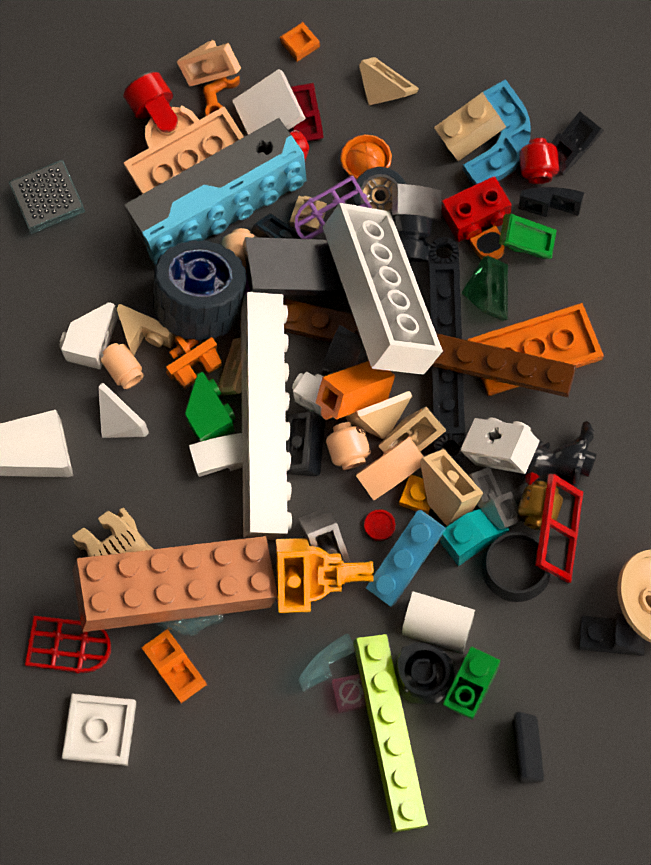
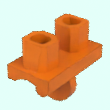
M178 335L174 338L177 347L169 351L173 359L181 354L183 356L166 366L168 370L166 373L171 380L175 378L184 389H187L195 383L197 377L191 368L192 366L201 362L209 374L222 365L216 351L217 343L211 337L191 350L192 347L199 343L198 340L188 339L185 341Z

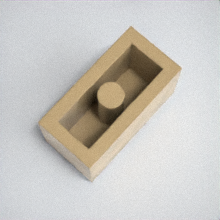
M482 92L434 128L451 153L460 161L506 128V125Z

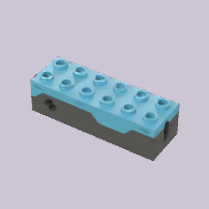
M277 118L124 204L132 231L154 265L158 263L159 257L168 248L174 247L181 242L185 243L191 240L203 241L213 234H220L237 220H244L250 217L258 208L273 204L279 196L286 192L298 190L307 181L305 160L309 152V144L306 138L297 130L290 133L281 119Z

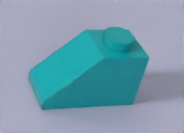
M481 509L466 513L447 526L440 537V543L457 566H460L492 544L497 538L509 532L508 527L502 530L499 529Z

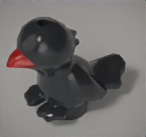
M588 421L583 422L580 435L576 440L563 444L553 451L549 450L550 442L543 444L540 441L526 474H523L526 483L532 485L539 477L555 472L572 477V485L577 487L580 475L589 477L597 456L596 453L587 451L590 442L594 439V430Z

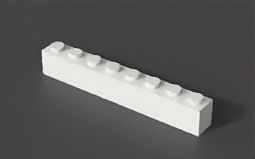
M247 292L243 298L241 308L243 539L266 536L267 540L282 539L288 534L292 526V515L290 512H287V501L291 497V483L287 482L286 470H289L291 464L290 452H286V441H288L290 436V424L285 421V411L288 410L290 401L289 393L285 392V381L288 380L289 365L284 363V352H287L288 335L284 334V324L287 321L288 308L287 305H283L282 294Z

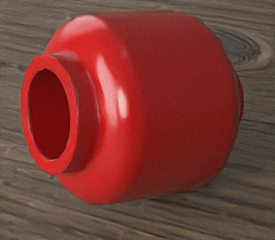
M531 139L529 144L520 150L521 174L530 183H549L552 181V177L556 176L559 172L558 150L554 144L548 143L546 139Z

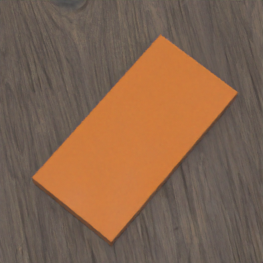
M583 303L468 339V341L573 364L576 365V368L601 361L604 357ZM481 378L488 396L519 387Z

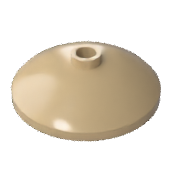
M645 550L633 555L626 561L619 574L617 592L622 613L629 625L638 635L651 642V550Z

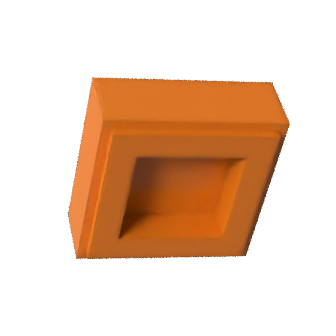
M303 22L280 37L282 45L297 62L320 47V41Z

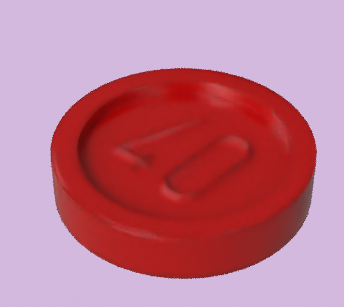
M378 509L367 515L364 528L366 534L371 539L384 541L389 539L395 532V519L388 511Z

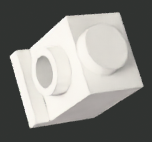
M307 371L305 374L300 373L292 386L295 402L322 416V407L315 402L322 377L324 376L320 374L314 376Z

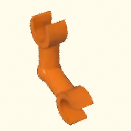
M240 76L232 80L227 79V77L219 78L203 87V94L207 104L205 108L206 116L222 108V105L218 103L216 93L224 88L233 89L237 87L240 83Z

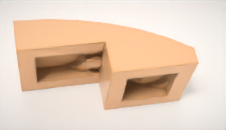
M410 436L384 452L383 456L357 472L356 477L371 498L376 500L421 467L420 461L424 456Z

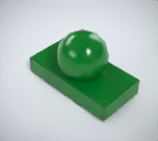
M504 214L499 244L507 246L513 252H525L542 259H552L557 230L513 214Z

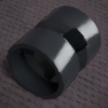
M409 214L394 215L393 221L408 261L428 262L430 244L426 242V238L431 235L432 218Z

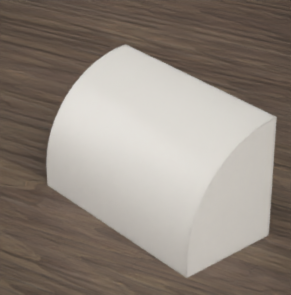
M413 591L406 612L402 635L463 653L475 610Z

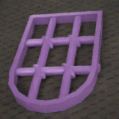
M353 175L319 195L308 199L299 208L295 216V228L301 239H311L324 232L323 226L325 222L321 217L323 216L322 213L339 203H345V200L357 193H360L365 202L360 206L372 208L366 194L363 193ZM352 180L357 189L339 198L335 189ZM331 192L334 197L333 202L317 210L313 202ZM309 205L313 212L298 222L301 211ZM316 217L321 226H319L318 230L304 236L299 227Z

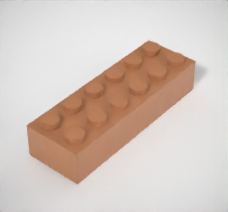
M266 536L77 558L72 570L82 632L270 608L278 597Z

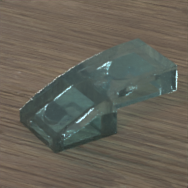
M348 633L324 648L305 668L299 678L303 691L331 678V670L328 665L355 652L354 644Z

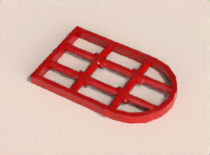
M34 616L28 640L29 645L25 666L74 673H89L100 669L108 661L111 654V640L104 629L100 631L105 635L106 639L88 637V632H83V634L80 633L79 635L62 634L63 623L81 625V621ZM37 621L58 623L57 629L53 632L37 631ZM35 635L54 637L53 648H34ZM63 639L81 641L80 651L58 650L59 641ZM86 643L107 644L105 656L85 654ZM32 652L51 654L50 665L31 663ZM60 656L78 658L77 668L56 666V658ZM83 660H101L99 664L91 668H82Z

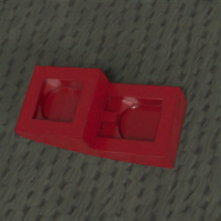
M314 83L292 86L291 89L306 118L292 127L293 131H300L307 142L324 139Z

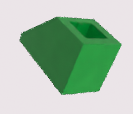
M204 372L197 374L185 412L188 425L198 442L227 436L235 432L232 421L236 417L228 403L222 405L218 398L221 395L218 385L213 378L208 380Z
M471 646L443 706L473 720L497 674L501 660Z

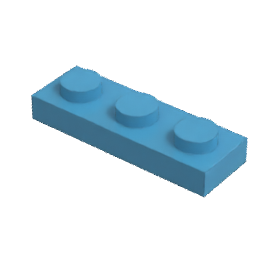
M418 510L375 573L373 582H369L366 589L389 606H394L446 530V527L422 510Z

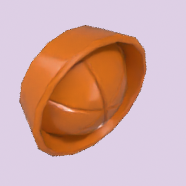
M365 134L356 136L348 141L342 149L340 159L344 170L350 176L353 175L357 180L368 169L375 167L389 168L392 155L390 147L384 140L374 135Z

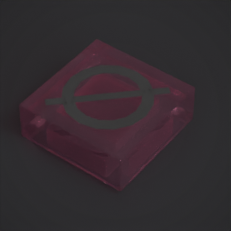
M360 674L332 680L338 713L367 707Z

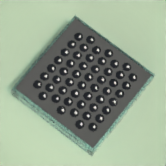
M63 160L8 181L31 234L85 212Z

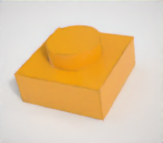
M411 474L399 501V506L416 512L422 510L429 515L431 507L427 502L423 478Z

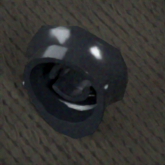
M414 642L402 647L394 667L400 693L410 703L433 704L441 701L449 693L454 682L452 659L442 649L426 643Z

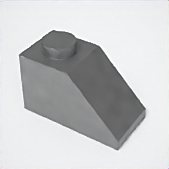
M328 507L299 518L305 538H308L309 546L319 547L328 554L340 553L341 561L351 563L338 524Z

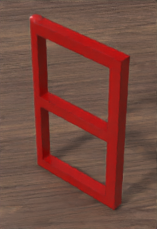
M548 474L536 566L562 579L566 583H571L583 491L555 474ZM556 486L575 497L571 529L551 518ZM550 527L569 538L565 571L545 561Z

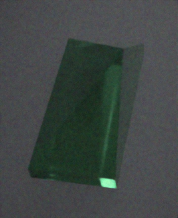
M487 255L482 258L461 293L483 313L502 321L508 320V264Z

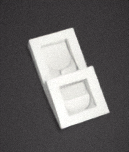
M242 433L213 438L189 445L199 477L226 468L233 471L243 467Z

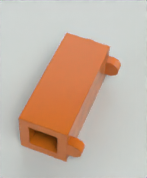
M367 361L322 377L315 403L322 407L321 415L326 420L332 417L335 419L345 417L387 400L395 374L389 370L373 369L370 362Z

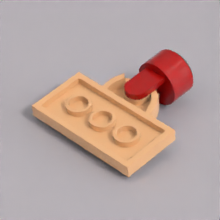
M147 72L138 76L124 90L123 97L138 119L151 117L145 126V140L148 149L124 162V167L141 194L146 193L244 137L225 106L201 120L191 110L182 105L181 108L171 107L169 103L173 99V93L158 72Z

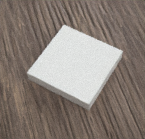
M280 69L232 100L248 135L277 118L281 119L287 130L306 119L284 72Z
M71 694L62 758L64 760L128 766L136 700Z

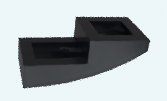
M581 111L578 112L562 134L558 133L551 142L558 150L559 171L562 174H565L586 153L604 131V129Z
M539 187L522 190L518 209L547 217L551 207L579 216L585 192L558 187Z

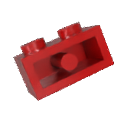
M493 176L442 200L441 214L457 242H460L464 239L470 240V238L491 226H501L504 214H511L512 204L496 177Z

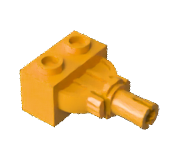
M308 538L276 539V582L279 613L311 612V601L320 600L330 592H341V586L345 582H373V561L344 563V561H341L340 553L328 554L319 547L309 546Z

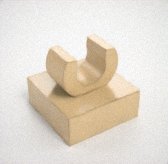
M298 196L290 218L291 227H295V216L299 208L312 197ZM317 200L313 202L317 210L327 206L325 202ZM309 205L301 211L298 222L313 212ZM315 217L300 226L299 229L314 232L321 225Z

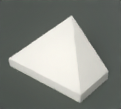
M102 383L99 386L102 438L145 437L149 433L145 422Z

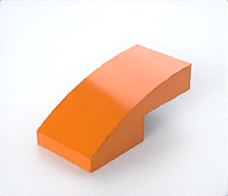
M168 629L141 647L180 703H183L207 685Z

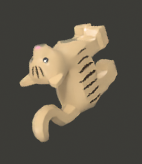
M124 507L119 510L118 515L107 511L98 518L101 526L104 529H110L112 535L102 542L86 528H82L72 535L74 544L79 550L85 549L88 557L153 550L139 534L135 521Z

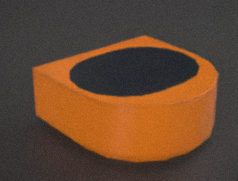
M497 226L470 238V244L475 253L486 262L497 261L505 251V246L499 244L501 233Z

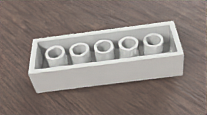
M339 203L324 224L323 230L370 365L373 369L424 375L443 351L391 213L384 210Z

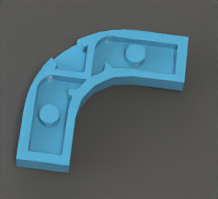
M506 79L483 92L506 125V128L500 131V137L492 148L463 164V171L473 185L493 176L500 181L512 173L520 165V150L529 144L531 125L528 112Z

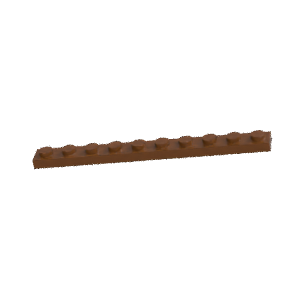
M283 298V305H287L288 308L284 332L331 343L338 327L341 325L360 336L353 314ZM436 333L443 352L431 366L569 397L576 365Z

